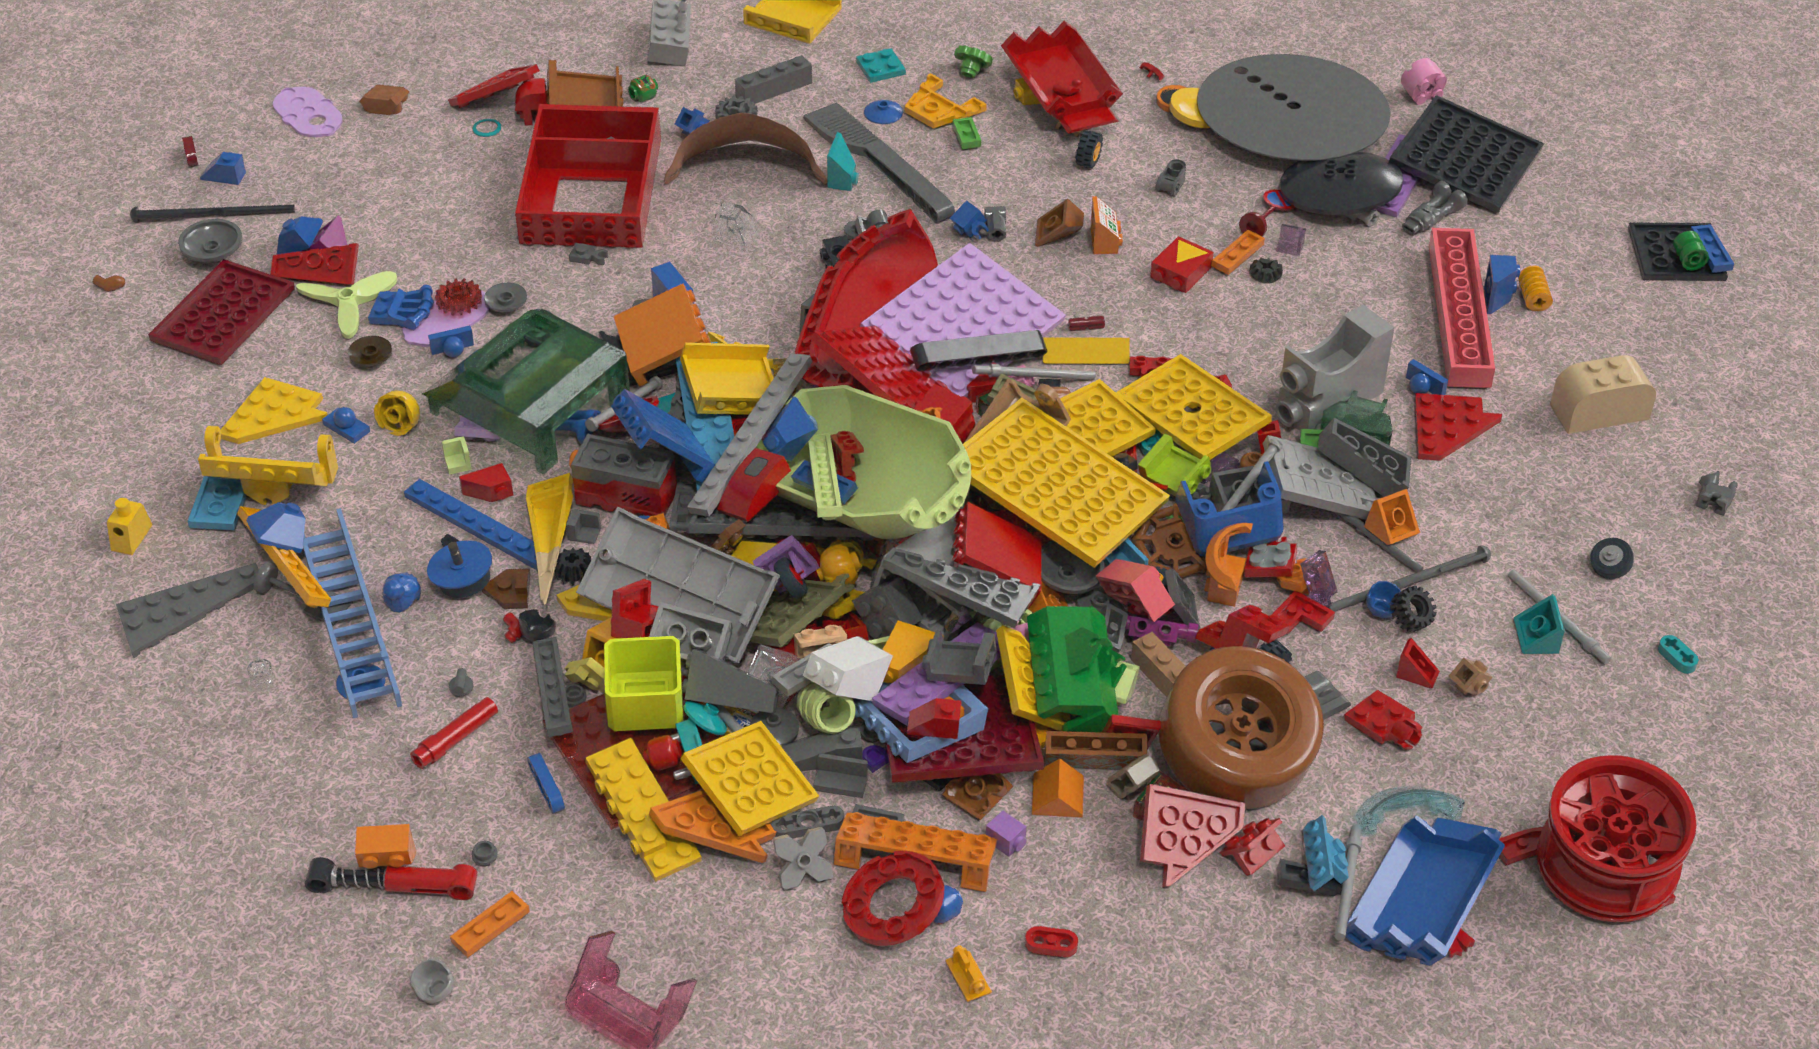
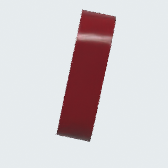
M192 136L182 137L188 167L198 165Z

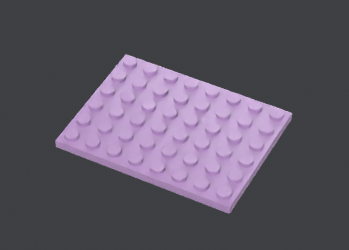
M969 243L861 322L860 327H879L888 340L895 341L899 344V349L903 353L911 355L910 348L923 342L1040 330L1042 337H1044L1063 322L1066 315ZM1012 361L998 362L996 364H999L1000 367H1006ZM981 364L980 366H989V364ZM973 365L929 370L932 373L930 377L935 382L937 380L942 381L953 393L965 397L968 396L967 385L979 375L972 373Z

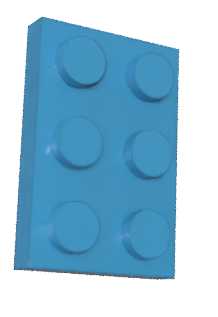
M204 476L187 521L189 528L235 530L239 519L237 515L239 507L244 505L247 496L243 492L241 480Z

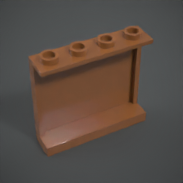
M556 60L548 61L547 104L623 106L622 75L619 74L618 66L615 68V75L608 76L558 71Z

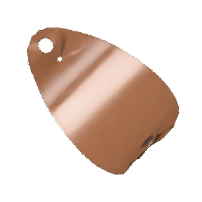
M738 113L721 117L691 132L681 142L672 165L664 177L665 183H670L679 176L682 164L707 150L738 142L753 141L780 147L800 155L810 162L811 168L819 175L817 176L814 173V176L825 185L827 182L823 171L816 164L811 149L803 138L783 124L749 113Z

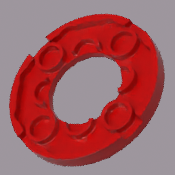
M902 850L894 851L893 855L883 858L877 856L860 867L849 880L842 897L844 920L852 933L868 944L890 946L908 941L920 935L939 913L944 899L943 879L933 862L917 852ZM903 878L910 880L916 885V901L909 911L904 912L905 915L901 917L893 916L888 920H883L882 918H876L872 914L870 909L871 898L882 884L892 879Z

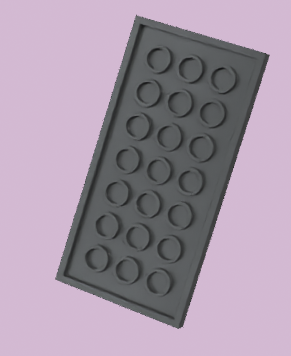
M718 503L710 517L697 514L692 515L689 523V533H695V536L699 537L709 536V534H718L719 536L724 529L739 519L719 513ZM767 503L748 522L741 520L746 525L741 533L745 538H753L756 535H765L766 538H779V535H793L795 539H801L803 536H812L813 539L823 540L827 537H836L837 540H849L850 537H859L860 540L871 541L874 538H878L834 519L825 520L822 517H817V512L796 503Z

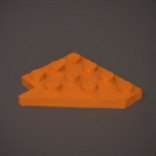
M704 789L651 807L649 816L662 833L760 863L766 862L768 857L760 844L773 840L776 835V831L768 823L738 836Z

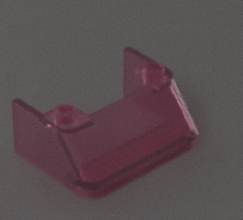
M608 931L589 936L565 998V1007L568 1013L627 1049H657L683 1019L698 980L691 978L672 984L667 997L660 1002L656 1010L617 987L620 969L616 962L607 957L616 933Z

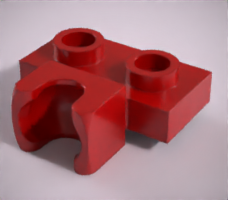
M1130 356L1129 375L1140 376L1141 378L1173 358L1163 356L1158 358Z

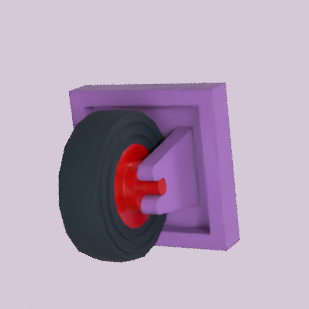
M793 535L753 560L754 566L779 574L780 577L775 589L779 593L787 590L796 599L801 598L808 592L804 578L819 568L817 561Z

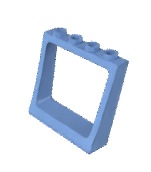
M882 683L879 693L892 683ZM962 685L949 695L954 700H960L961 706L964 707V716L960 718L958 739L925 736L917 741H910L873 705L872 701L853 698L855 716L861 717L865 721L866 727L878 734L880 742H886L891 747L893 755H899L906 763L984 730L988 708Z

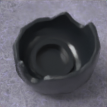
M537 609L525 610L519 614V630L523 637L528 640H543L554 634L556 621L551 618L550 614H547L546 617H541Z

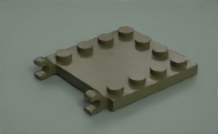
M849 574L837 576L832 583L805 580L808 592L799 599L794 598L787 590L782 593L773 591L749 642L777 647L787 645L795 633L805 630L807 625L812 620L819 618L825 609L837 603L838 598L844 593L853 590V584L845 585V580L849 577Z

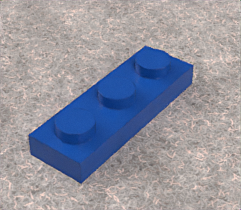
M1712 225L1692 226L1690 231L1699 234L1708 252L1709 259L1707 264L1711 271L1733 270L1734 262Z
M804 460L791 475L793 482L814 491L810 462ZM837 474L841 503L845 504L858 487L854 481Z

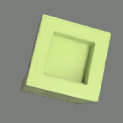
M464 436L442 441L444 459L449 475L472 470Z

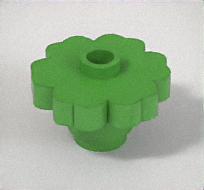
M959 45L954 53L956 59L962 60L960 73L966 77L975 78L980 68L988 69L993 62L991 55L974 47Z

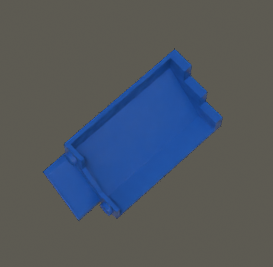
M1417 815L1408 820L1400 828L1348 918L1346 938L1364 951L1370 952L1373 948L1385 951V956L1405 960L1407 956L1420 959V964L1428 966L1444 958L1505 847L1499 840L1502 833L1494 828L1444 818H1436L1431 826Z

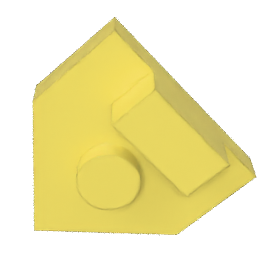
M592 657L568 662L564 668L567 671L564 675L573 683L580 682L593 690L605 693L604 667Z

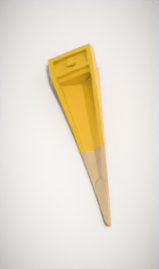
M570 473L527 486L526 502L535 546L540 598L544 605L547 602L574 497L572 494L573 478Z

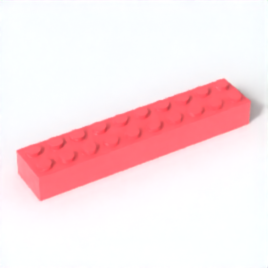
M1432 228L1429 254L1446 379H1448L1447 386L1491 388L1495 373V363L1474 229Z

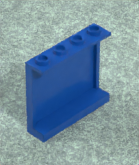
M623 389L621 394L615 397L611 407L640 449L651 438L680 454L679 457L696 480L701 483L714 468L715 463L686 423L626 389Z

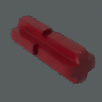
M1090 316L1087 319L1085 317L1070 318L1068 320V327L1070 331L1086 330L1087 327L1088 329H1101L1105 327L1104 316Z

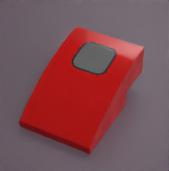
M755 448L739 465L727 484L718 506L719 513L746 522L754 517L779 493L776 484L791 471L784 456Z

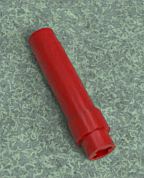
M485 697L437 733L421 741L418 747L410 753L414 764L423 769L428 764H434L446 755L449 749L498 713L495 702L489 697Z

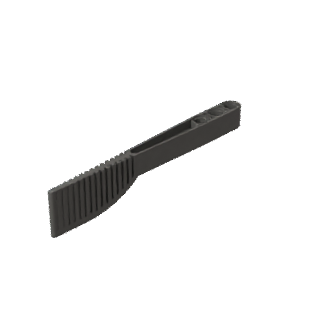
M837 102L803 115L804 120L831 144L836 133H841L850 153L867 157L908 198L911 197L914 200L913 202L920 209H923V212L935 223L950 218L955 213L953 203L940 190L881 139H878L877 136L875 137V134H872L867 127L855 119L854 116L852 117Z

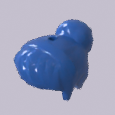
M407 572L394 574L385 580L382 588V598L391 611L402 612L408 609L416 598L417 600L420 599L421 586L417 578Z

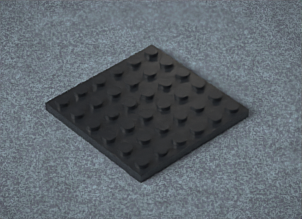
M1436 95L1390 156L1388 162L1434 185L1439 181H1444L1449 185L1451 193L1455 190H1461L1469 201L1499 213L1541 152L1544 143Z

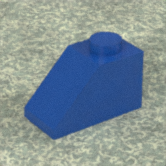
M222 152L206 167L200 180L239 185L246 174L242 154Z

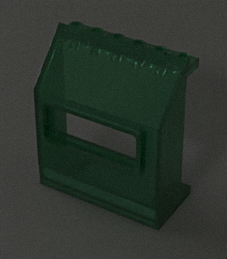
M543 309L529 310L516 321L508 324L425 390L422 395L428 397L431 414L438 416L440 414L439 409L444 406L535 455L536 470L544 475L558 463L554 431L606 386H608L610 407L615 397L621 394L623 389L630 391L627 355L625 351L619 350L611 344L609 345L608 342ZM524 335L542 343L499 379H493L484 374L488 369L494 371L495 367L498 368V361L503 357L509 359V355L513 356V349L517 346L524 347Z

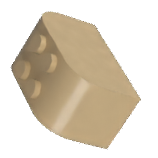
M1621 355L1580 362L1567 367L1556 379L1550 406L1566 432L1571 434L1650 420L1656 399V390L1635 358L1629 355Z

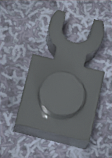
M575 243L569 254L570 262L588 265L591 261L598 265H604V258H608L607 250H596L595 246Z

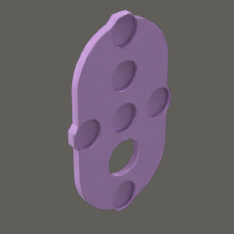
M287 87L281 90L274 98L273 107L275 112L286 125H290L300 135L306 137L331 136L342 124V115L333 106V102L330 99H326L313 88ZM315 117H322L326 119V121L320 125H312L309 123V121Z
M458 289L441 296L434 301L429 316L423 319L415 330L403 327L405 342L409 345L429 347L428 335L469 325L472 326L479 322L489 311V307L484 300L485 292L473 289ZM463 302L472 305L471 309L466 312H457L453 309L456 304Z

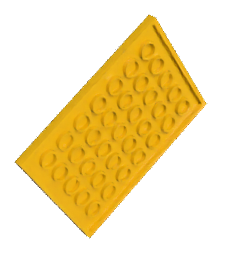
M1020 398L963 444L971 463V485L1094 568L1165 505L1170 497L1169 494L1024 398Z

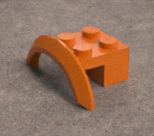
M1236 523L1226 526L1211 538L1205 558L1206 575L1210 576V578L1206 579L1204 591L1208 592L1207 601L1235 607L1244 576L1246 558L1227 555L1229 537L1233 535L1251 533L1252 523Z

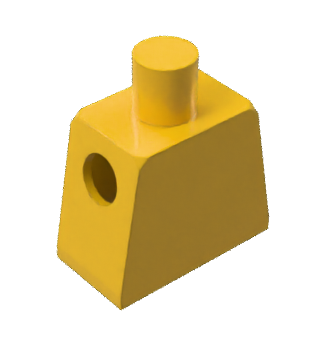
M119 498L115 501V510L107 520L110 548L114 552L133 555L152 527V522L143 504L129 501L127 498Z

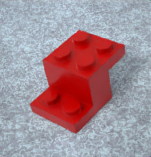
M642 579L613 590L611 637L617 639L649 637L659 607L650 604V580Z
M1247 605L1230 613L1226 622L1216 621L1199 629L1195 639L1216 649L1229 646L1257 648L1259 640L1270 643L1286 635L1290 625L1283 623V619L1278 616L1263 613L1257 606Z

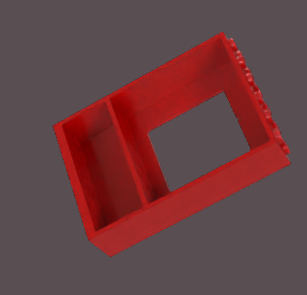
M539 104L515 210L519 244L574 246L575 243L600 247L643 248L661 144L659 107ZM562 179L626 181L622 212L553 211L559 181Z

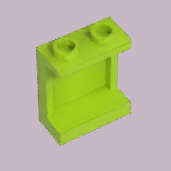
M1167 434L1160 438L1138 464L1141 477L1149 482L1168 485V489L1164 491L1174 496L1177 495L1181 481H1186L1192 495L1200 482L1206 479L1211 472L1210 458L1204 455L1202 459H1199L1174 446L1172 437Z

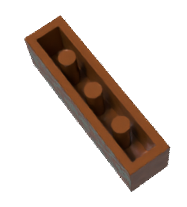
M1046 731L1045 766L1060 758L1073 768L1122 769L1140 756L1147 754V734Z

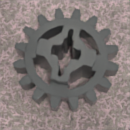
M732 96L730 99L726 97L725 101H719V105L715 106L716 119L738 113L758 114V107L755 105V101L750 102V98L743 99V96L739 98Z

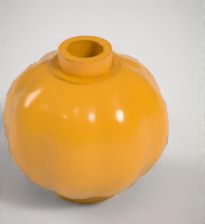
M835 544L826 548L821 554L820 567L817 569L820 581H824L825 576L832 578V582L841 574H849V577L845 580V585L855 584L859 577L857 570L862 569L856 551L850 553L847 546Z

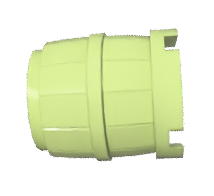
M814 682L802 688L797 696V709L805 722L821 732L829 734L840 733L853 722L855 704L851 697L835 695ZM827 701V705L820 709L822 704Z

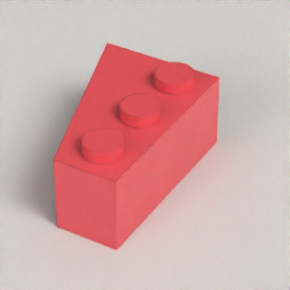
M1115 559L1096 575L1108 596L1124 605L1131 603L1136 606L1134 608L1139 614L1142 611L1146 612L1149 615V619L1153 622L1175 605L1159 579L1160 574L1158 570L1153 566Z

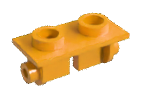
M961 945L956 946L953 949L952 957L946 959L945 962L966 1001L969 1002L991 994L992 991L970 951H967Z

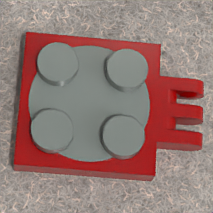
M1282 537L1281 542L1276 540L1249 547L1244 568L1245 577H1292L1297 556V543H1287V537Z

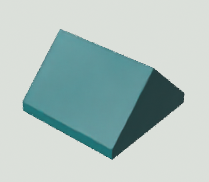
M1552 594L1513 617L1523 654H1559L1565 630L1556 596Z

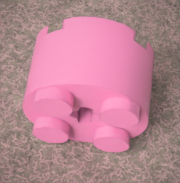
M1429 58L1415 61L1411 64L1412 68L1409 71L1405 70L1402 74L1401 84L1417 105L1423 104L1426 100L1434 98L1436 95L1442 97L1447 78L1436 63Z

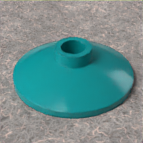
M687 701L684 704L685 713L699 727L715 735H724L726 733V724L718 715L719 710L710 703L704 705L694 701Z

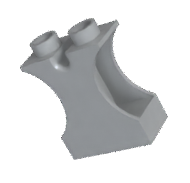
M1361 305L1346 313L1331 334L1315 347L1305 351H1295L1290 346L1285 347L1283 367L1280 372V380L1283 386L1279 389L1278 403L1275 407L1279 420L1286 426L1293 425L1299 431L1300 429H1314L1319 421L1338 404L1350 399H1358L1365 404L1382 394L1394 327L1365 305Z

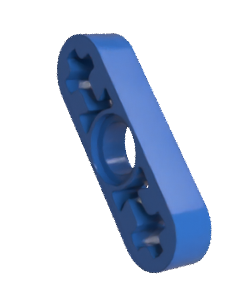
M537 753L528 756L527 761L530 771L551 813L554 814L565 810L562 795L542 755Z

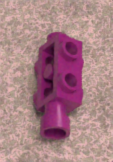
M1128 615L1125 630H1129L1128 635L1133 636V641L1153 632L1166 646H1171V642L1176 643L1177 638L1186 639V642L1196 643L1195 637L1199 624L1189 623V625L1162 620L1153 622L1149 618ZM1139 621L1147 623L1145 629L1138 628L1137 624ZM1165 624L1171 627L1168 633H1164L1161 630Z

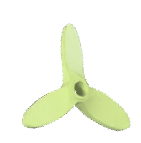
M392 271L377 273L359 280L351 287L342 289L312 283L296 284V288L299 293L338 306L340 332L343 337L350 339L356 334L359 326L358 305L374 300L380 291L390 290L397 282V274Z

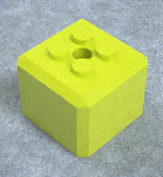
M674 636L610 639L604 644L605 700L608 727L614 731L676 728V723L683 722L680 640Z

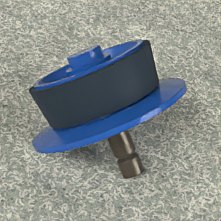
M477 541L451 542L432 556L427 566V574L430 581L440 587L445 595L453 598L469 597L481 591L488 584L492 555L487 546Z

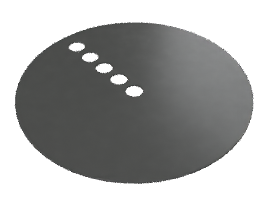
M1295 54L1258 55L1230 62L1212 72L1204 80L1197 96L1198 109L1202 118L1219 136L1248 151L1287 160H1328L1359 152L1375 143L1384 134L1389 125L1391 115L1388 101L1382 91L1362 74L1332 61ZM1244 68L1248 73L1237 74L1234 72V69ZM1254 76L1260 78L1261 81L1259 83H1251L1247 78ZM1263 85L1272 86L1274 90L1271 92L1262 91L1260 87ZM1275 94H1284L1287 96V99L1276 100L1273 96ZM1288 103H1298L1301 107L1299 109H1290L1286 105Z

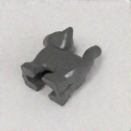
M1720 471L1701 476L1699 483L1703 489L1697 500L1696 507L1706 509L1709 504H1713L1717 507L1714 513L1724 516L1735 497L1738 483L1733 481L1728 487L1719 485Z

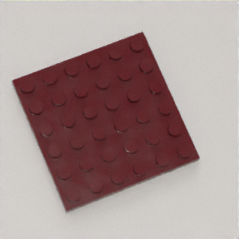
M1005 674L989 675L986 685L964 684L988 708L984 730L908 763L899 755H893L891 747L885 742L892 783L1044 770V759L1035 723L1029 719L1012 714ZM880 710L910 741H917L925 737L907 734V725Z

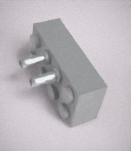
M653 0L647 61L686 66L691 4L687 3L686 0L678 2Z

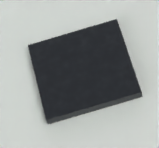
M1629 222L1628 230L1643 281H1727V271L1712 272L1707 263L1697 270L1685 269L1673 246L1674 239L1679 234L1690 231L1692 226L1710 225L1711 223Z

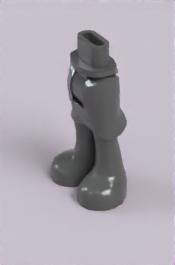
M1439 181L1433 187L1434 197L1427 203L1423 202L1414 209L1406 218V222L1402 224V228L1412 235L1431 228L1438 221L1442 220L1444 216L1459 211L1467 205L1465 193L1461 190H1455L1451 193L1449 185L1444 181Z

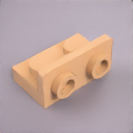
M829 625L824 629H805L801 633H795V661H799L828 643L834 645L847 640L846 632L841 626Z

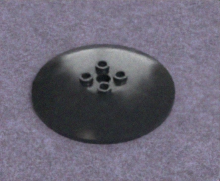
M1356 152L1328 160L1298 161L1282 174L1280 191L1288 203L1307 212L1323 215L1357 214L1379 208L1393 200L1402 189L1403 175L1397 165L1388 162L1389 160L1384 157L1367 152Z

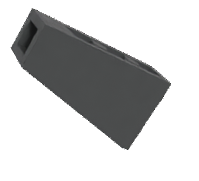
M692 650V654H688L686 669H689L688 679H684L682 693L685 694V699L776 713L779 689L776 686L701 650Z

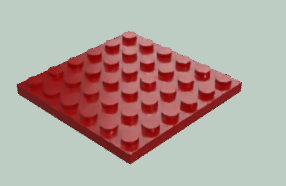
M877 326L815 331L810 337V340L869 391L883 399L913 409L918 402H921L934 383L941 387H947L942 381L937 380L935 382L930 377L932 374L930 371H917L912 356L908 353H903L899 349V344L891 339L888 340L883 335L884 332Z

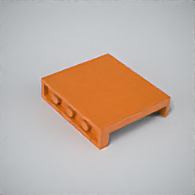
M683 283L613 316L630 372L639 386L647 383L646 372L680 357L685 342L711 343L706 331L703 332L706 329L702 318L698 317L701 315L697 304L693 303L696 302L694 293L691 289L687 290Z

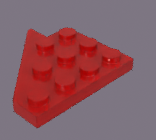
M533 64L510 68L449 98L450 106L462 108L469 105V101L481 98L486 99L493 96L496 91L515 88L519 85L518 83L533 79L534 74L540 71L538 65Z

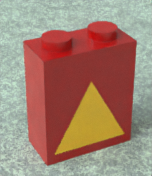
M1178 236L1151 262L1150 278L1183 293H1187L1212 268L1214 252Z

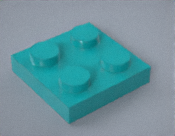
M892 48L856 56V63L870 83L906 75V68Z

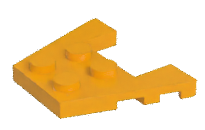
M931 73L927 75V80L921 83L919 91L914 93L904 106L906 114L933 129L952 123L953 119L967 118L987 110V104L975 97H972L962 105H958L936 93L935 91L943 87V80Z

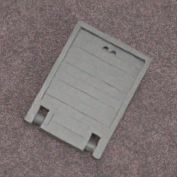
M1269 435L1263 442L1265 451L1269 447L1268 443L1271 439L1278 441L1282 445L1280 452H1276L1269 461L1281 491V499L1367 519L1373 501L1376 500L1374 490L1323 454L1316 447Z

